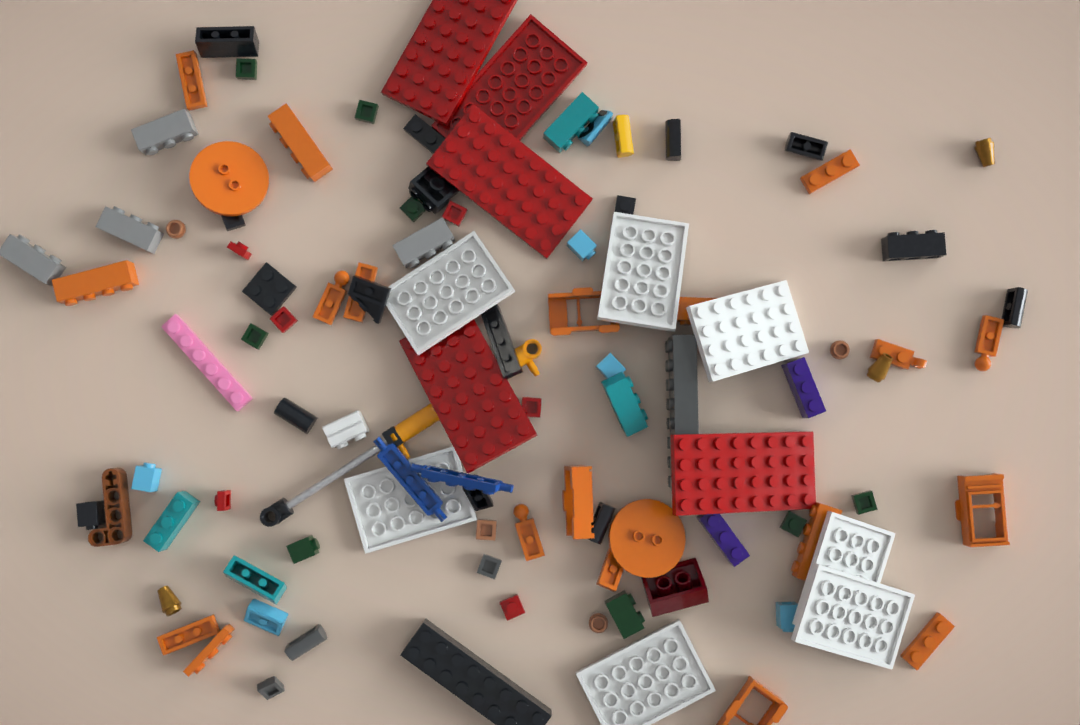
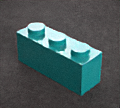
M582 92L543 133V138L559 153L563 149L566 151L573 144L572 140L576 136L580 137L586 130L585 126L589 122L592 124L599 116L597 114L599 107Z
M620 372L601 381L626 436L629 437L647 428L648 425L645 420L648 417L645 410L640 409L638 405L641 401L637 393H633L631 389L634 385L630 377H626Z
M186 491L177 492L143 541L158 552L167 550L201 501Z
M235 555L223 571L227 578L276 605L287 589L284 582Z

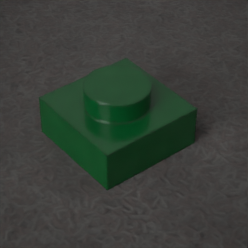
M236 58V78L256 80L257 60Z
M359 100L355 119L374 124L379 108L378 104Z
M412 196L400 207L413 222L426 211L423 204Z
M250 323L241 340L259 350L269 333Z
M871 490L851 495L858 515L878 510Z
M788 511L780 528L799 537L807 520Z

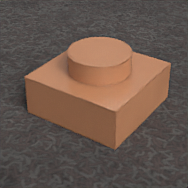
M478 519L476 539L495 541L497 520Z

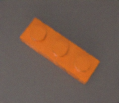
M192 50L176 54L187 109L190 111L208 107L197 53Z
M850 149L805 174L800 180L807 192L811 194L857 168L860 164Z
M359 262L355 275L374 282L378 268ZM349 296L343 317L363 323L366 311L359 306L357 301H354Z
M937 612L900 657L915 670H918L955 626Z
M213 614L157 637L164 656L217 635L220 630Z
M230 624L225 626L183 672L188 677L194 672L198 674L206 666L204 662L208 658L211 660L219 652L217 648L221 644L225 645L233 637L231 633L235 629Z

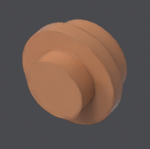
M172 220L167 224L166 232L171 238L179 239L184 236L186 227L180 220Z
M838 340L830 346V353L835 359H844L849 355L850 348L845 341Z
M595 613L589 619V627L595 633H602L608 627V620L605 615Z

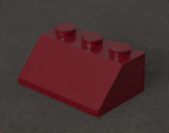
M696 558L678 562L673 569L661 576L653 578L641 577L652 617L709 602L707 586Z

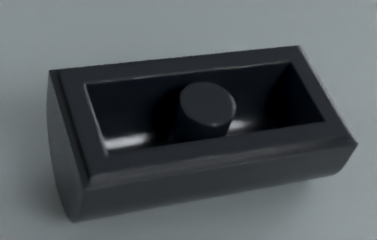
M669 119L665 121L666 160L680 161L681 120Z
M790 132L785 145V151L823 161L828 142Z
M1016 287L1007 290L1002 314L1004 327L1021 328L1028 293L1027 289Z
M283 398L274 411L275 415L306 434L309 433L318 417L287 398Z
M462 486L475 511L493 507V500L489 494H484L483 490L478 489L466 490Z
M599 502L593 516V522H591L594 525V528H591V532L594 533L595 538L588 540L597 544L602 543L616 508Z

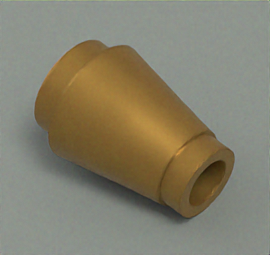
M991 138L976 141V147L974 148L983 167L995 164L994 142H992Z
M883 353L868 368L867 376L876 382L885 380L893 357Z
M168 585L157 590L162 612L166 616H171L182 609L180 606L182 603Z

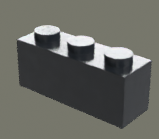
M254 26L196 27L195 44L201 58L258 57L259 40Z
M937 230L925 231V234H918V231L906 232V235H899V232H891L881 239L883 261L935 259L947 255L945 232L937 233Z

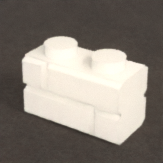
M359 410L322 427L332 448L337 447L338 450L348 446V441L354 438L355 441H359L367 437L365 433L369 432L365 419Z

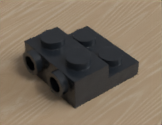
M429 167L412 179L408 187L410 195L414 199L419 198L423 202L424 209L428 212L432 211L434 214L445 207L449 200L459 192V190Z

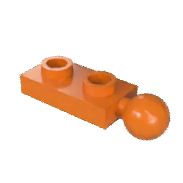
M341 270L335 274V285L328 282L313 318L332 325L347 293L346 290L342 289V286L346 285L350 279L346 271Z
M988 315L982 316L974 353L981 354L975 360L977 370L987 371L991 367L989 356L996 357L1004 319Z
M524 504L516 505L513 513L516 518L520 519V522L515 523V527L526 561L545 556L534 518L527 519L529 514L528 507Z
M608 548L596 585L615 592L623 569L613 558L610 548Z

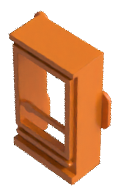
M591 287L574 288L571 293L548 294L550 334L553 336L570 335L571 332L599 331L601 333L618 332L620 325L619 323L610 322V325L581 326L580 299L600 298L601 291H593ZM577 299L578 327H568L566 300Z
M564 466L565 490L562 491L563 511H566V536H572L573 539L595 538L594 533L591 532V528H594V525L591 524L593 522L592 471H589V469H592V466Z
M992 473L991 475L957 476L959 500L955 501L956 519L961 521L963 545L968 547L1010 545V542H1008L1003 486L1004 474ZM993 494L994 503L972 505L971 495ZM993 507L995 509L996 537L975 539L973 508Z
M749 676L716 725H729L728 723L734 716L747 725H754L737 714L741 704L752 689H755L772 702L757 725L778 723L787 711L788 706L781 698Z

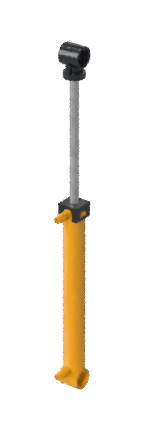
M529 339L517 347L515 351L521 367L527 365L531 373L536 377L540 373L533 360L540 356L542 347L537 340ZM529 345H536L538 351L535 354H529L527 352ZM428 404L396 426L383 432L382 435L385 438L383 442L386 445L394 443L407 459L410 458L404 443L439 421L432 404ZM375 445L291 500L287 501L285 498H282L268 508H265L260 514L261 523L267 527L280 524L283 520L294 514V506L381 450ZM270 511L276 515L274 521H271L268 517Z

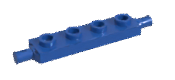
M380 437L375 439L373 443L381 450L377 457L427 516L435 514L440 522L444 521L447 516L440 509L443 501L419 473L411 472L412 464L394 443L386 445Z
M414 463L411 466V472L421 473V477L427 478L429 482L441 481L446 482L447 486L460 485L464 486L466 490H483L484 494L492 495L497 491L512 493L514 488L513 484H506L500 480Z

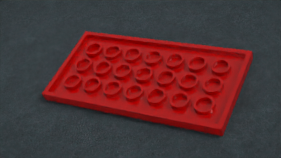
M432 0L381 91L382 95L448 127L518 0Z
M530 14L475 76L448 127L437 121L431 126L446 139L471 105L474 104L518 140H521L582 72L588 62Z
M474 104L471 105L426 163L429 168L545 259L550 256L593 200L592 197Z
M474 319L420 355H417L406 337L399 340L468 474L537 436L507 378H503L498 362Z
M813 431L670 435L672 515L674 516L811 509L812 505L816 506Z

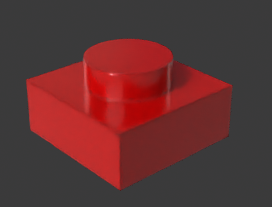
M450 201L442 217L444 220L459 227L468 210Z
M230 241L227 246L228 249L247 260L252 255L247 251L249 247L239 241L237 244Z
M285 306L270 318L282 333H285L298 321Z
M522 397V407L527 417L540 418L542 398Z
M231 490L217 491L214 500L217 511L231 509Z
M518 594L500 601L507 621L525 613Z

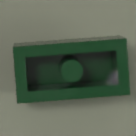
M624 590L604 601L623 639L644 629L642 623L645 622V619L640 611H635L633 605L636 602L631 593L627 595Z

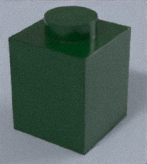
M313 535L286 546L293 564L318 554V549H320L319 542L316 538H313Z

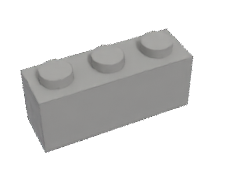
M186 109L131 129L139 151L145 155H155L161 149L172 148L176 146V143L190 141L194 136L199 135L192 116Z
M105 206L96 225L97 228L146 251L155 253L164 233L158 231V226L150 222L145 225L141 223L142 219L131 214L128 217L124 215L125 211L114 206L111 209Z
M442 217L397 242L393 247L406 268H413L420 263L421 259L425 257L429 259L437 254V250L441 248L444 250L453 245L452 242L455 241V238Z
M10 234L0 248V255L44 284L53 286L52 280L60 278L66 269L64 265L60 264L62 260L54 255L49 257L45 254V249L36 244L32 246L29 244L30 240L20 234L18 237Z

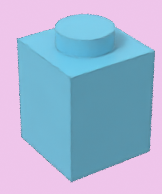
M581 229L567 242V247L582 262L585 259L590 260L596 254L595 249L597 245Z
M611 353L596 366L606 379L620 372L623 373L626 370Z
M147 462L136 466L131 489L145 492L158 491L162 468H156V464Z
M775 602L776 626L783 629V632H793L795 625L792 622L798 603Z

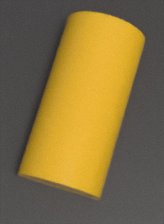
M617 115L612 122L617 157H628L634 154L629 116Z

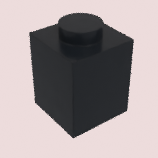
M104 500L76 504L78 527L86 526V530L98 529L100 524H105Z

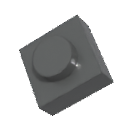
M483 554L477 573L495 579L502 560Z
M275 676L257 684V691L267 700L285 691L284 685Z

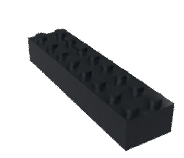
M428 619L424 620L400 655L495 725H546L552 716V711L549 707Z

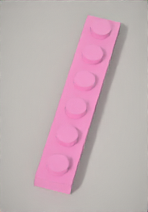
M173 315L161 326L236 411H240L253 399L179 315Z

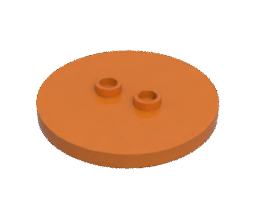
M222 141L207 146L198 153L190 168L189 179L194 196L203 207L218 215L239 216L251 212L261 204L268 191L269 174L265 162L252 148L238 142Z
M653 499L636 500L622 507L614 516L608 534L610 551L618 565L626 572L644 578L658 577L673 569L683 555L686 541L684 526L679 516L672 515V508L665 503Z

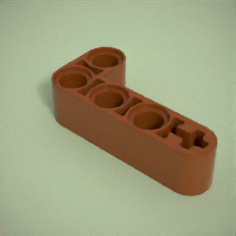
M122 468L106 469L102 474L106 527L92 530L89 533L88 542L94 547L117 545L129 541L132 537L128 480L126 471ZM115 491L119 494L118 500L114 498ZM117 511L121 514L120 520L116 518ZM118 530L123 534L122 539H119L117 535ZM99 533L103 535L102 541L98 538Z

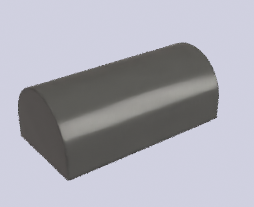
M318 624L288 643L284 652L293 661L327 640L326 632L321 624Z

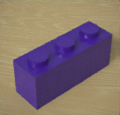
M805 357L781 365L802 419L811 418L826 412Z
M702 514L696 517L733 567L750 556L720 514Z

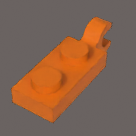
M880 339L875 340L870 358L877 360L883 353H886L893 357L891 365L908 370L910 365L922 369L925 368L927 363L924 359L913 357L915 351Z

